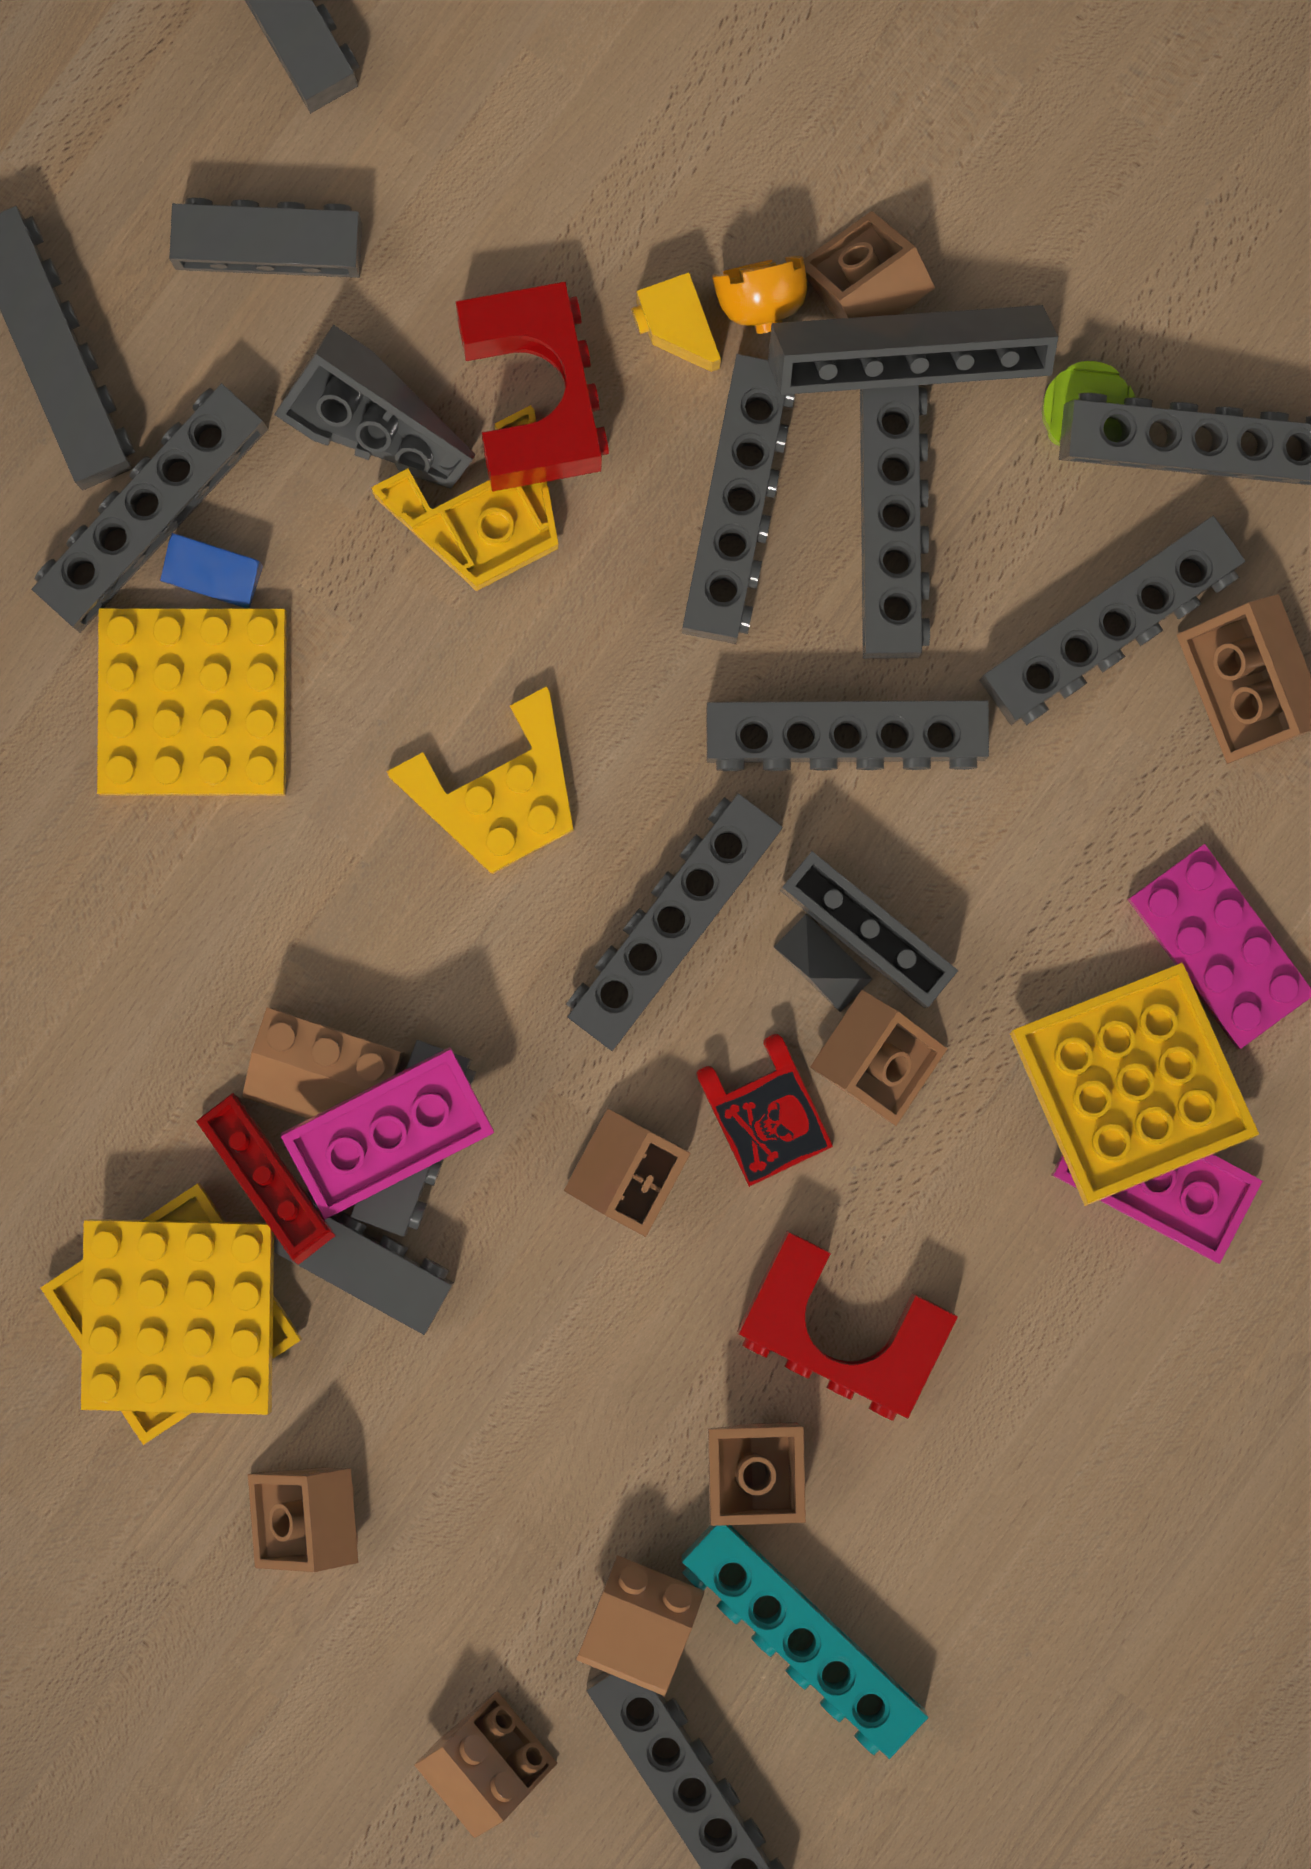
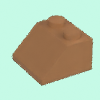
M873 211L803 259L807 280L836 319L898 315L905 309L916 305L922 297L935 289L916 247Z
M861 990L810 1068L876 1114L897 1126L947 1051V1048L899 1011Z
M796 1422L753 1423L708 1429L711 1526L806 1523L803 1426Z
M318 1467L248 1474L255 1568L318 1572L358 1563V1535L355 1525L354 1487L352 1484L351 1468Z
M617 1555L576 1660L665 1696L692 1630L705 1591Z

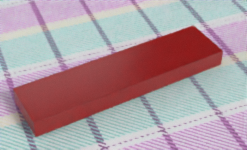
M231 1093L196 1121L296 1264L302 1263L336 1236L238 1096Z

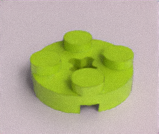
M1097 361L1077 362L1060 372L1049 384L1042 401V420L1050 441L1060 446L1064 404L1072 400H1078L1079 393L1107 395L1106 403L1124 405L1125 398H1135L1131 386L1129 385L1128 387L1126 381L1119 376L1120 373L1115 368ZM1107 418L1103 427L1104 434L1110 441L1117 443L1122 435L1121 426L1115 419Z

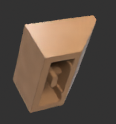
M607 1108L564 1192L646 1237L691 1153Z
M496 1691L444 1734L414 1766L470 1834L476 1838L502 1823L558 1763L501 1694Z

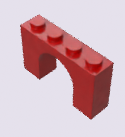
M566 281L455 301L465 361L510 353H529L545 359L554 366L565 385V391L560 403L545 418L530 424L482 432L483 450L492 492L601 472L602 455L609 454L607 436L604 426L597 428L595 426L593 412L600 411L598 393L595 383H586L584 368L591 367L590 355L586 339L579 341L577 339L575 325L582 324L581 312L577 296H568Z
M786 1231L737 1330L739 1335L745 1337L742 1346L765 1358L768 1357L770 1351L787 1358L784 1367L807 1379H810L813 1372L829 1379L826 1388L849 1400H852L855 1393L871 1400L872 1402L868 1409L889 1420L894 1421L897 1414L908 1419L958 1316L912 1293L892 1335L879 1351L867 1358L854 1361L830 1357L819 1350L811 1341L806 1328L805 1312L809 1297L831 1253Z

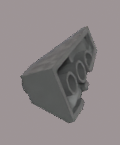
M332 325L274 414L315 442L328 446L333 441L355 449V456L369 460L372 455L395 463L399 471L408 468L412 476L449 489L457 482L476 455L372 350L335 325Z

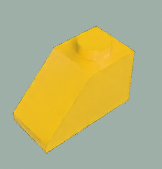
M689 272L636 291L638 306L632 307L631 311L640 334L648 332L652 345L710 372L720 369L721 358Z

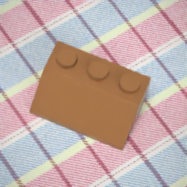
M1279 594L1248 602L1177 634L1227 764L1311 732V675Z
M267 1007L251 1052L242 1097L310 1119L398 1074L405 1052Z

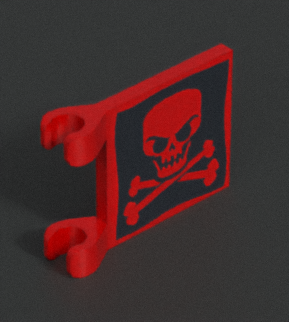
M773 1034L763 1040L766 1051L776 1070L731 1092L725 1093L713 1067L706 1066L696 1072L697 1079L749 1187L833 1147L787 1046L779 1034Z

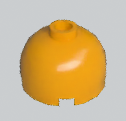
M785 257L786 263L777 265L771 259L723 271V275H712L720 307L729 319L737 324L755 326L757 334L771 332L772 323L783 322V319L797 313L804 303L807 292V277L803 257Z

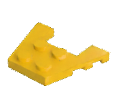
M532 405L495 423V430L536 422L535 411ZM408 468L371 487L375 499L476 591L557 550L559 546L547 482L492 492L490 480L434 509L429 507Z
M547 686L510 705L532 749L451 793H445L424 752L386 771L389 778L491 874L506 868L574 831L551 696Z

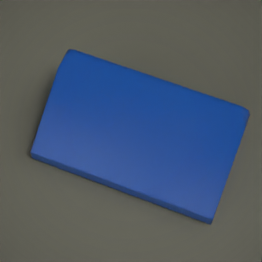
M171 533L160 581L235 606L250 609L263 565L258 560Z

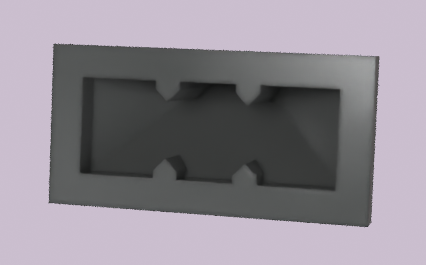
M807 914L774 946L839 1012L872 980Z

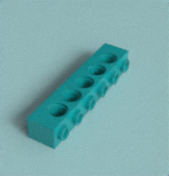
M710 1525L682 1554V1563L686 1566V1569L682 1572L683 1575L699 1589L705 1590L709 1587L721 1599L717 1607L733 1623L737 1625L741 1620L747 1623L755 1631L751 1636L755 1644L768 1656L772 1657L777 1652L790 1664L785 1669L787 1674L804 1690L812 1685L824 1697L820 1701L821 1706L839 1723L844 1718H847L858 1729L854 1737L874 1756L880 1750L891 1759L929 1718L925 1708L732 1525ZM728 1563L740 1564L746 1571L742 1582L733 1586L724 1584L719 1578V1572L724 1565ZM765 1595L775 1597L780 1603L778 1612L769 1618H762L753 1611L756 1600ZM805 1628L814 1634L813 1643L809 1648L795 1650L789 1646L788 1637L796 1629ZM832 1661H840L848 1666L847 1676L837 1683L828 1682L822 1677L824 1667ZM875 1694L882 1699V1706L877 1713L863 1715L857 1710V1703L864 1695Z

